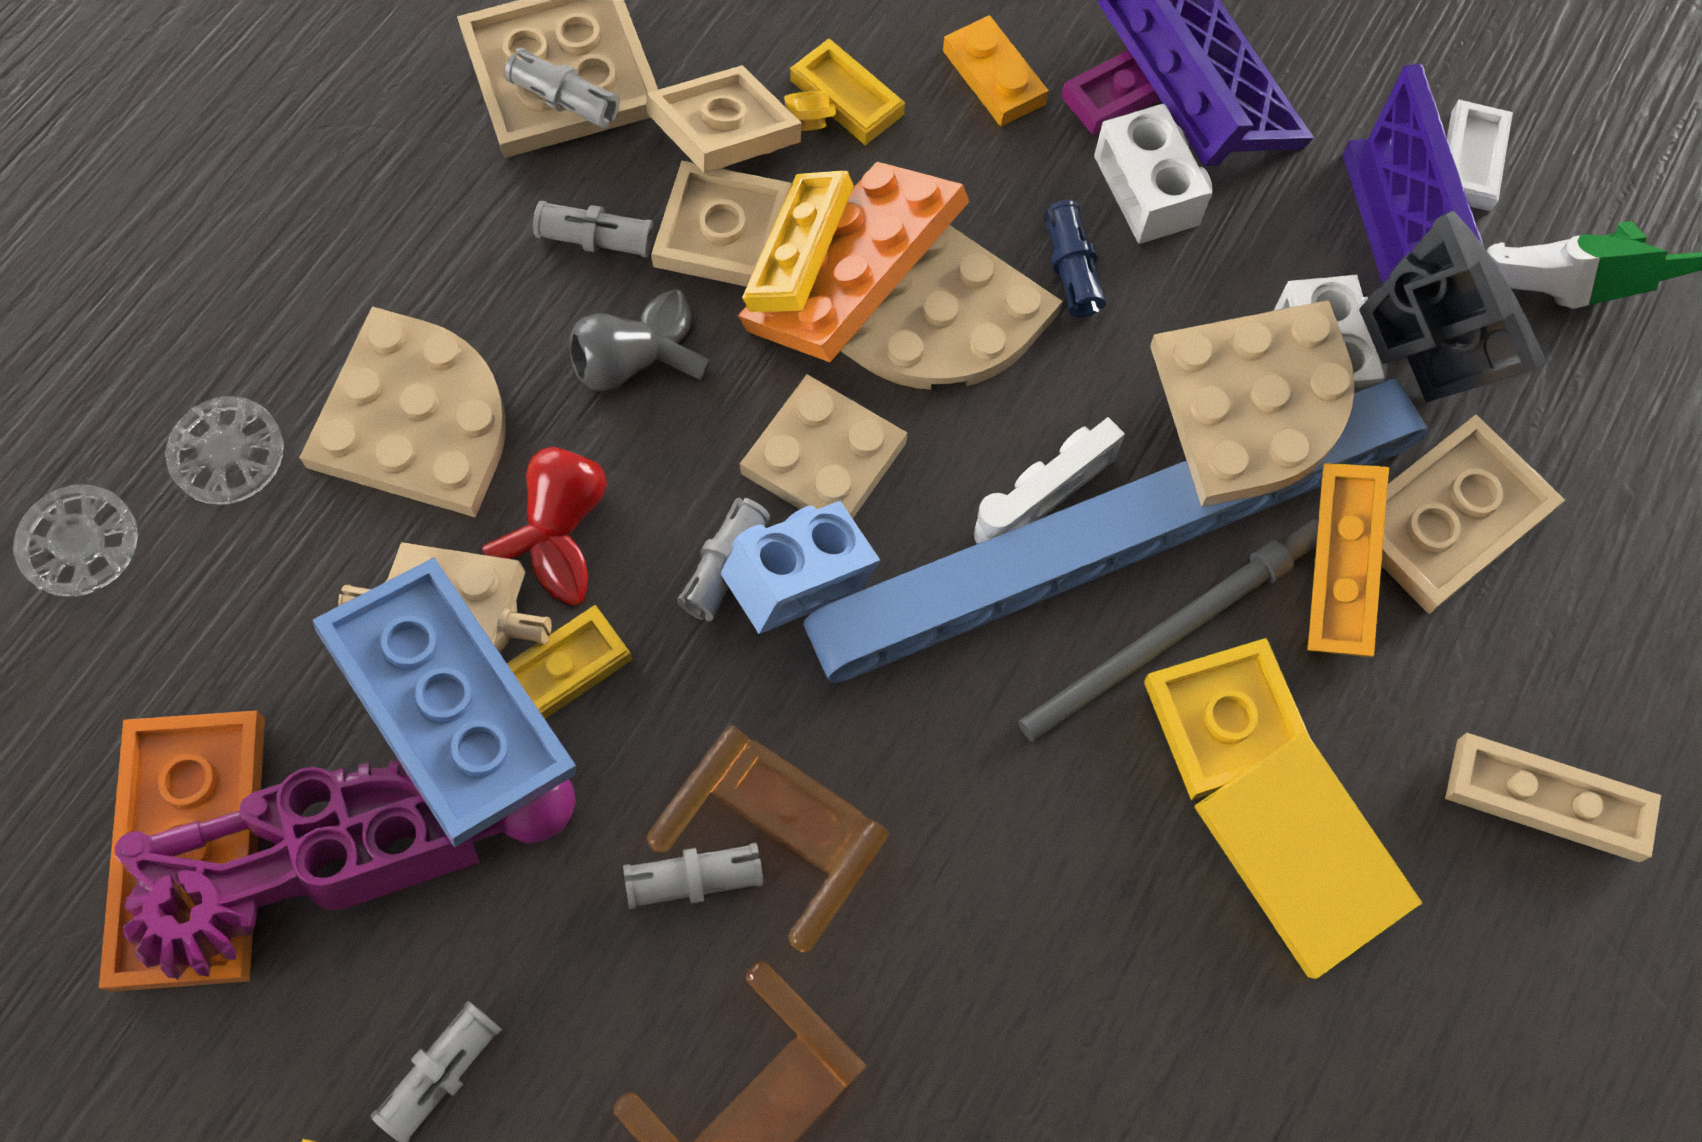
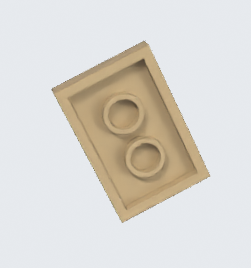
M1474 415L1388 484L1381 566L1430 615L1553 513L1565 499L1479 416Z

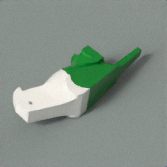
M1632 221L1618 223L1616 232L1605 236L1584 234L1550 244L1519 248L1505 247V243L1502 242L1494 244L1487 249L1488 254L1510 288L1545 292L1553 296L1557 304L1572 309L1656 291L1660 281L1702 270V252L1667 255L1666 250L1647 245V237Z

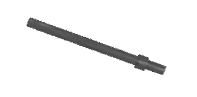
M1315 519L1310 520L1280 542L1270 540L1251 553V562L1021 718L1018 724L1024 735L1031 742H1034L1264 582L1274 584L1294 569V562L1316 547L1318 521Z

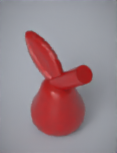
M550 446L540 449L532 456L528 464L526 480L528 491L527 520L529 524L483 545L482 549L486 556L513 559L530 551L533 572L544 590L555 599L575 606L580 605L585 598L588 586V571L580 548L569 535L602 500L607 487L606 474L598 463L570 451Z

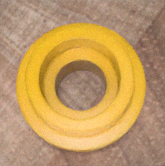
M807 91L784 96L785 107L802 123L801 131L826 127L825 118L836 115L835 105L829 104L828 91Z

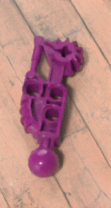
M390 761L388 768H372L370 762L359 764L358 771L349 774L345 768L330 772L317 767L302 768L290 774L281 784L247 795L242 800L239 811L202 823L197 820L150 836L139 831L123 835L115 846V855L125 869L139 882L129 897L126 898L125 907L135 918L123 926L124 934L132 945L138 946L136 957L147 968H155L161 965V970L167 977L179 980L189 965H191L199 976L209 977L212 957L220 953L224 959L236 960L237 951L230 940L235 937L252 935L257 919V908L286 898L309 895L312 902L323 909L332 911L346 909L480 863L473 843L475 841L503 832L507 836L525 844L546 842L561 833L570 820L576 803L574 786L569 779L454 847L399 761ZM317 802H329L323 812L310 817L302 816L309 806ZM249 829L256 836L277 844L270 849L224 864L175 857L205 847L207 842ZM409 837L415 839L412 846L402 853L393 855L385 853L387 847L399 838ZM335 860L346 861L342 870L332 877H317L318 872L325 864ZM181 887L184 889V891L196 905L192 909L190 906V901L188 897L185 895V893L181 890Z

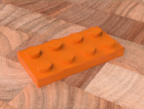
M876 162L852 189L803 311L750 312L746 306L738 315L746 331L831 362L969 203L963 184Z
M258 711L123 720L99 989L117 992L250 981L252 935L231 938L230 942L237 951L236 960L224 959L220 953L212 957L209 977L199 976L192 966L189 965L179 980L167 977L161 970V965L155 968H147L136 957L138 946L132 945L126 939L123 928L125 924L135 918L126 909L125 904L126 898L129 897L139 882L117 859L115 846L118 840L129 832L139 831L150 836L197 820L202 823L239 811L241 802L247 795L261 790L265 718ZM249 829L207 842L205 847L175 857L224 864L257 853L258 836ZM181 887V890H182V891L185 893V895L188 897V899H189V901H190V906H191V909H192V908L195 907L196 905H195L194 902L191 900V898L187 895V893L184 891V889Z

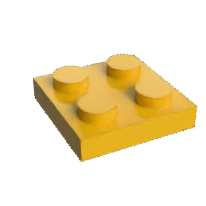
M1267 638L1149 673L1144 680L1145 687L1191 800L1214 793L1297 735L1308 734Z

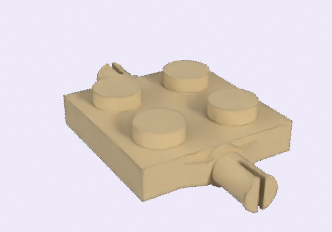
M401 542L390 574L385 582L434 557L499 653L511 638L539 642L540 644L548 642L549 637L547 634H551L552 627L549 617L517 613L516 599L525 575V571L518 560ZM348 584L344 585L341 591L345 595L339 594V606L371 589L354 587Z

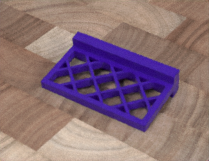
M1191 0L1097 1L1163 104L1165 103L1172 118L1182 129L1185 138L1204 166H1219L1231 152L1301 150L1313 140V135L1220 0H1195L1198 5ZM1242 101L1246 102L1247 104H1249V105L1252 106L1253 108L1249 107L1248 105H1246V104L1243 103Z
M1422 64L1404 65L1368 139L1349 141L1342 154L1382 284L1390 277L1391 271L1429 232L1433 227L1431 225L1436 219L1448 212L1454 211L1483 245Z

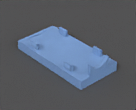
M434 557L313 619L318 636L454 847L576 775L575 763Z

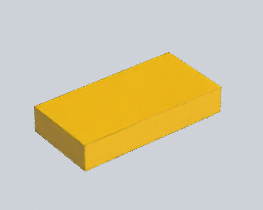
M830 38L790 68V81L803 92L828 91L829 104H834L836 108V115L832 117L865 146L905 113V102Z

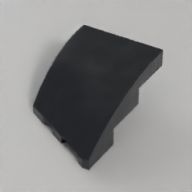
M1454 211L1448 212L1436 219L1431 225L1433 227L1391 271L1390 277L1383 285L1377 288L1359 308L1381 363L1385 364L1407 356L1426 403L1537 370L1546 362L1534 332L1504 276L1480 241Z

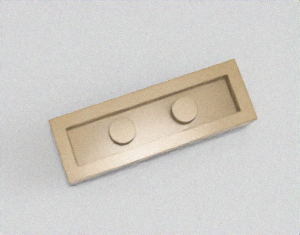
M1466 733L1457 740L1445 799L1617 856L1642 862L1652 857L1661 795Z

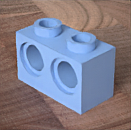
M841 501L817 510L814 506L804 507L792 514L786 521L765 528L764 525H756L743 531L734 539L732 543L733 548L720 574L758 634H761L812 613L829 603L861 591L880 562V559Z

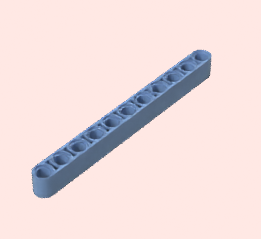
M1390 379L1354 393L1348 422L1340 438L1327 454L1324 461L1306 477L1283 489L1259 496L1201 507L1186 460L829 603L811 613L804 620L803 626L829 682H843L1321 487L1324 463L1372 466L1415 446L1428 435L1430 430L1397 379Z

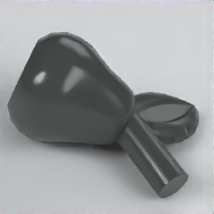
M680 289L670 290L655 297L644 309L640 321L622 319L606 313H596L582 317L577 321L569 337L570 357L577 377L589 389L598 392L621 387L634 375L651 366L655 359L702 380L711 359L677 344L688 333L692 323L690 302L686 294Z

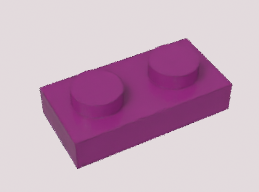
M1129 50L1065 82L1061 96L1092 135L1101 131L1104 121L1140 111L1160 100Z

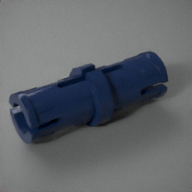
M1073 200L1053 203L1050 205L1051 210L1046 209L1043 215L1053 244L1054 252L1051 256L1053 270L1055 273L1060 274L1063 281L1069 313L1074 317L1091 316L1099 312L1098 308L1103 309L1106 305L1096 273L1095 264L1098 260L1096 248L1093 243L1088 242L1079 204Z

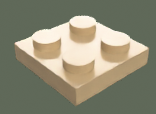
M743 65L646 93L647 114L703 173L722 169L728 165L762 154H769L801 141L802 123Z
M681 161L651 254L653 267L747 287L792 183L726 169L703 173L695 163Z
M807 374L741 461L740 470L743 476L798 509L814 506L817 510L841 501L853 519L905 446L907 432Z

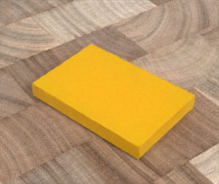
M1307 733L1297 735L1194 806L1308 978H1319L1422 904L1418 895Z

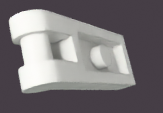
M1109 417L1091 431L1087 427H1082L1063 443L1059 451L1061 454L1046 466L1041 461L1030 466L1015 483L1016 489L1010 494L993 493L986 496L980 504L974 530L976 543H982L1043 518L1115 461L1125 433Z

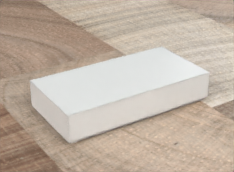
M1458 99L1451 112L1447 140L1470 207L1491 212L1499 200L1513 112Z

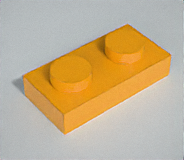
M990 15L944 36L943 52L1000 127L1046 105L1049 90Z

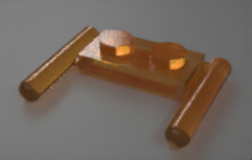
M728 725L646 836L647 843L656 852L668 851L709 794L715 795L719 801L824 873L830 874L788 936L789 943L794 949L800 952H808L822 935L890 833L882 825L874 820L867 819L861 811L757 741L750 740L738 728Z
M758 961L749 967L746 973V981L798 1036L773 1059L694 1142H796L867 1067L764 961ZM625 1093L615 1102L614 1114L639 1142H679L635 1093Z

